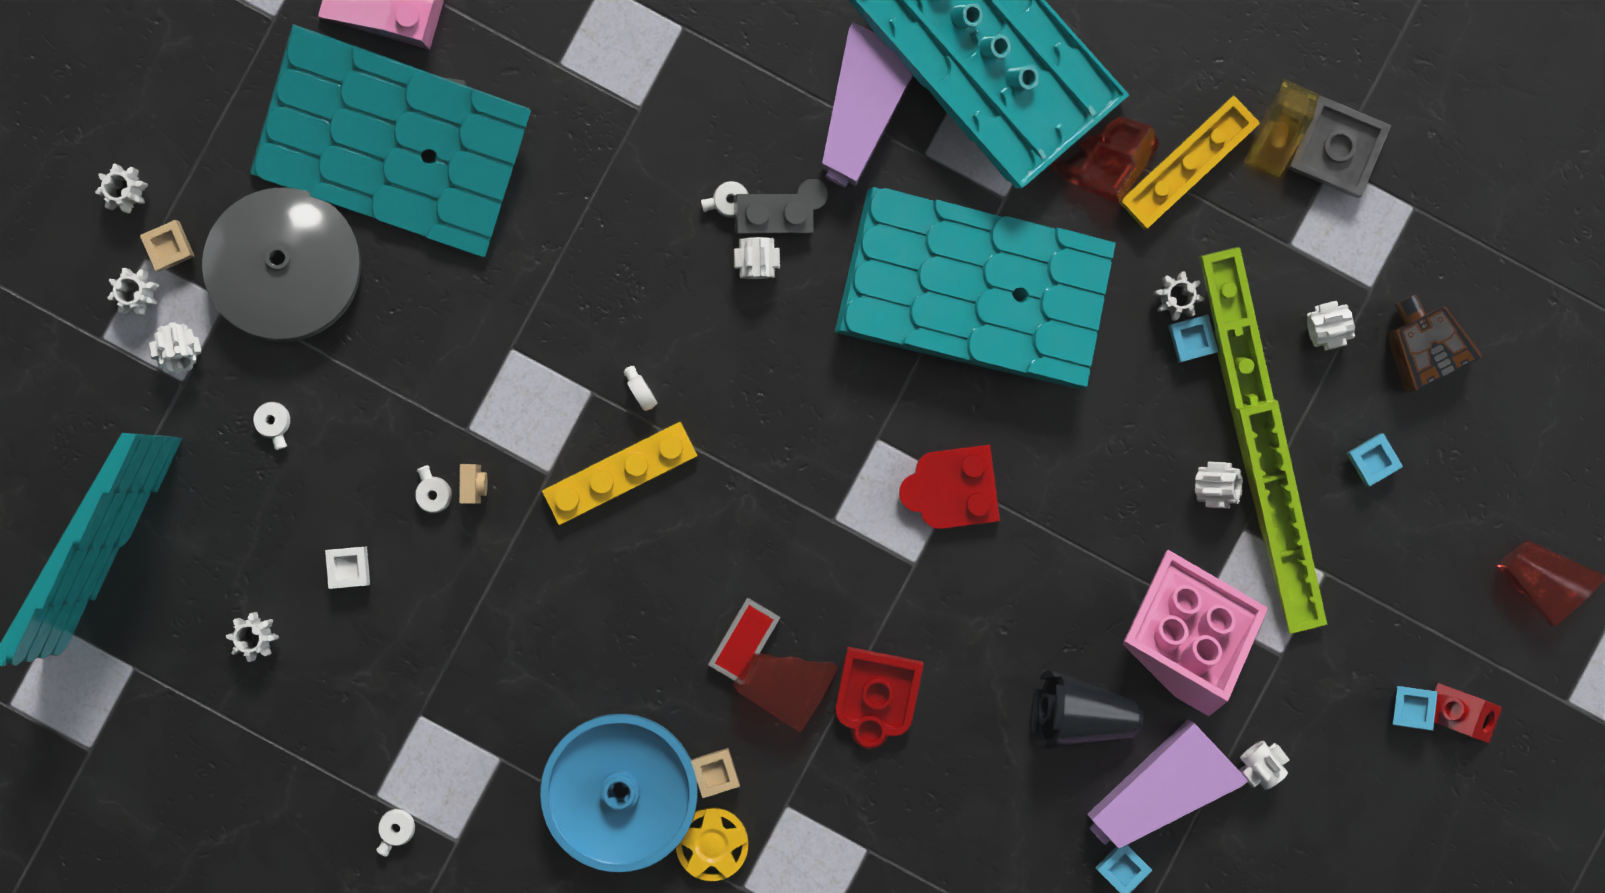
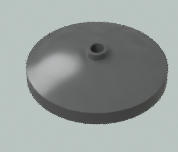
M271 188L243 197L231 205L218 218L205 243L202 272L210 299L218 311L233 326L258 339L273 342H291L309 338L322 332L344 314L358 289L361 276V255L357 239L350 225L342 214L329 202L311 197L309 192L299 189ZM281 255H285V260L282 264H272Z

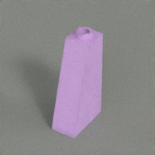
M853 21L848 31L822 161V169L827 171L825 177L842 187H846L848 183L854 186L857 185L913 78L908 68L890 47H886L876 33Z
M1186 720L1087 814L1094 821V824L1089 828L1105 845L1111 840L1118 848H1121L1242 787L1248 780L1195 723Z

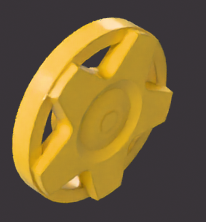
M715 807L700 809L694 813L692 822L703 817L702 826L700 828L689 827L684 838L676 847L678 859L684 869L698 879L705 881L726 879L736 873L746 859L748 853L746 829L734 814L725 809ZM721 817L731 821L736 828H724ZM682 845L692 850L689 861L685 857ZM742 845L741 854L735 862L732 851ZM714 866L719 873H706L704 871L708 867Z

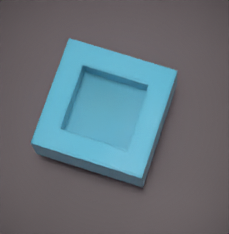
M1209 315L1169 325L1178 363L1218 352Z
M1384 433L1374 436L1346 453L1365 486H1371L1403 467Z
M1397 686L1393 725L1433 731L1437 691Z
M1128 845L1121 848L1116 846L1095 867L1120 893H1130L1152 871Z

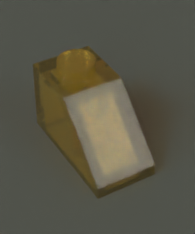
M1283 79L1266 109L1244 162L1280 177L1314 119L1319 94Z

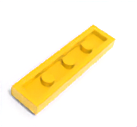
M1233 95L1119 203L1146 230L1251 133L1260 122Z
M678 422L542 490L558 524L561 525L698 455L682 423Z

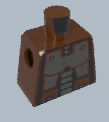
M1416 294L1394 304L1404 325L1388 333V340L1403 388L1406 392L1417 391L1482 358L1480 351L1446 307H1440L1425 313Z

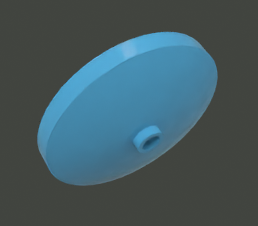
M608 714L593 718L577 726L555 747L542 776L541 807L552 836L573 858L598 870L628 872L648 867L660 861L682 841L694 817L698 786L692 761L681 742L671 732L660 724L641 716ZM622 783L623 787H628V794L625 796L617 795L614 790L615 785Z

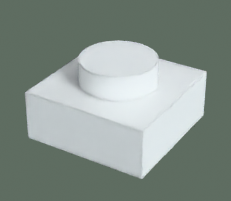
M367 546L325 550L328 589L370 585Z

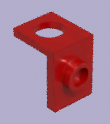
M1438 683L1435 689L1437 691L1434 723L1489 743L1502 707ZM1489 714L1487 725L1483 729L1485 718Z

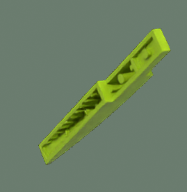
M1235 247L1199 256L1215 326L1213 334L1218 348L1217 353L1287 631L1289 634L1327 625L1278 400L1274 399L1241 249L1240 247Z

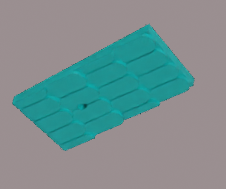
M848 0L886 47H890L917 81L930 91L968 139L976 143L1004 179L1011 182L1015 188L1026 186L1129 96L1125 89L1045 0Z
M292 24L250 173L288 188L307 191L311 197L485 257L531 110ZM427 149L433 150L430 158L425 159L421 157L423 151Z
M872 187L866 193L834 333L1067 387L1083 389L1088 385L1090 367L1098 335L1097 331L1099 330L1105 300L1104 295L1106 294L1112 264L1111 260L1113 259L1116 243L1062 228H1050L1009 216L1001 217L937 199L933 201L887 188L879 189Z
M122 433L2 639L0 643V666H16L23 661L32 662L36 658L45 659L50 655L58 656L67 648L88 601L96 599L119 548L124 546L130 539L151 492H158L182 438Z

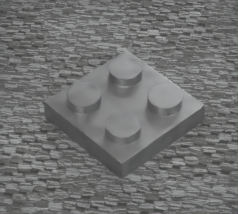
M1320 95L1314 102L1287 169L1359 198L1365 190L1391 125Z

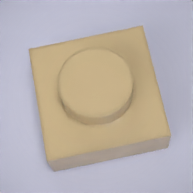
M173 220L140 235L155 271L161 272L195 257L184 230L177 220Z
M460 464L459 503H481V496L487 495V473L481 472V465Z
M729 748L691 760L702 798L740 787Z

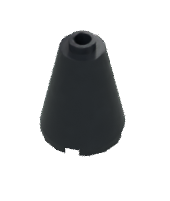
M1046 670L1039 679L1046 681L1042 690L1035 689L1031 707L1032 733H1039L1040 737L1039 741H1034L1037 747L1053 749L1130 740L1135 736L1136 732L1141 731L1144 716L1136 701L1058 671Z

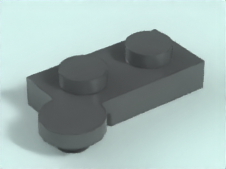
M808 179L799 185L796 194L734 195L735 234L814 233L813 210L819 209L827 201L828 192L826 186L817 179Z

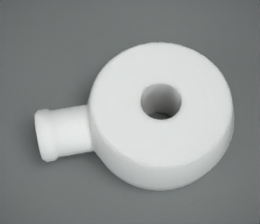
M725 182L716 189L713 198L701 200L703 211L707 212L716 209L721 215L734 218V203H728L727 198L736 194L749 193L738 182Z
M634 366L626 368L624 375L628 379L627 384L644 411L652 409L658 402L642 376L638 375Z
M277 402L262 404L256 410L253 418L256 430L262 436L272 438L275 450L287 447L283 434L290 426L288 410ZM271 416H274L275 422L273 424H270L269 418Z
M428 465L417 469L421 478V482L415 492L418 506L428 513L442 512L451 502L452 492L450 486L443 479L432 477ZM432 491L437 493V497L434 500L430 497Z
M393 809L381 817L378 830L382 842L376 851L383 856H388L392 846L404 845L411 840L415 832V823L408 812L401 809ZM398 824L400 826V831H396L393 828V825Z

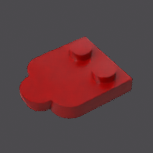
M990 444L935 451L923 455L916 464L915 474L906 477L900 485L899 498L902 504L911 511L920 512L924 522L937 529L1000 521Z
M847 646L836 700V715L843 725L851 728L852 737L858 745L868 749L877 748L887 740L888 736H898L909 729L913 719L923 671V661Z

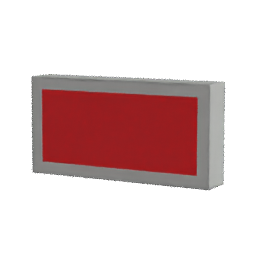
M747 597L708 665L742 684L781 617Z

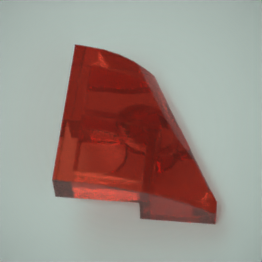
M1119 116L1106 125L1101 133L1090 136L1081 142L1083 150L1065 163L1059 157L1052 164V168L1055 173L1081 188L1121 204L1160 144L1151 125Z
M1527 540L1496 564L1521 595L1527 596L1551 626H1557L1605 580L1601 573Z
M754 653L733 683V686L737 692L801 733L827 691L838 666L831 661L823 663L805 661L802 658L796 657L779 658L773 657L770 654Z

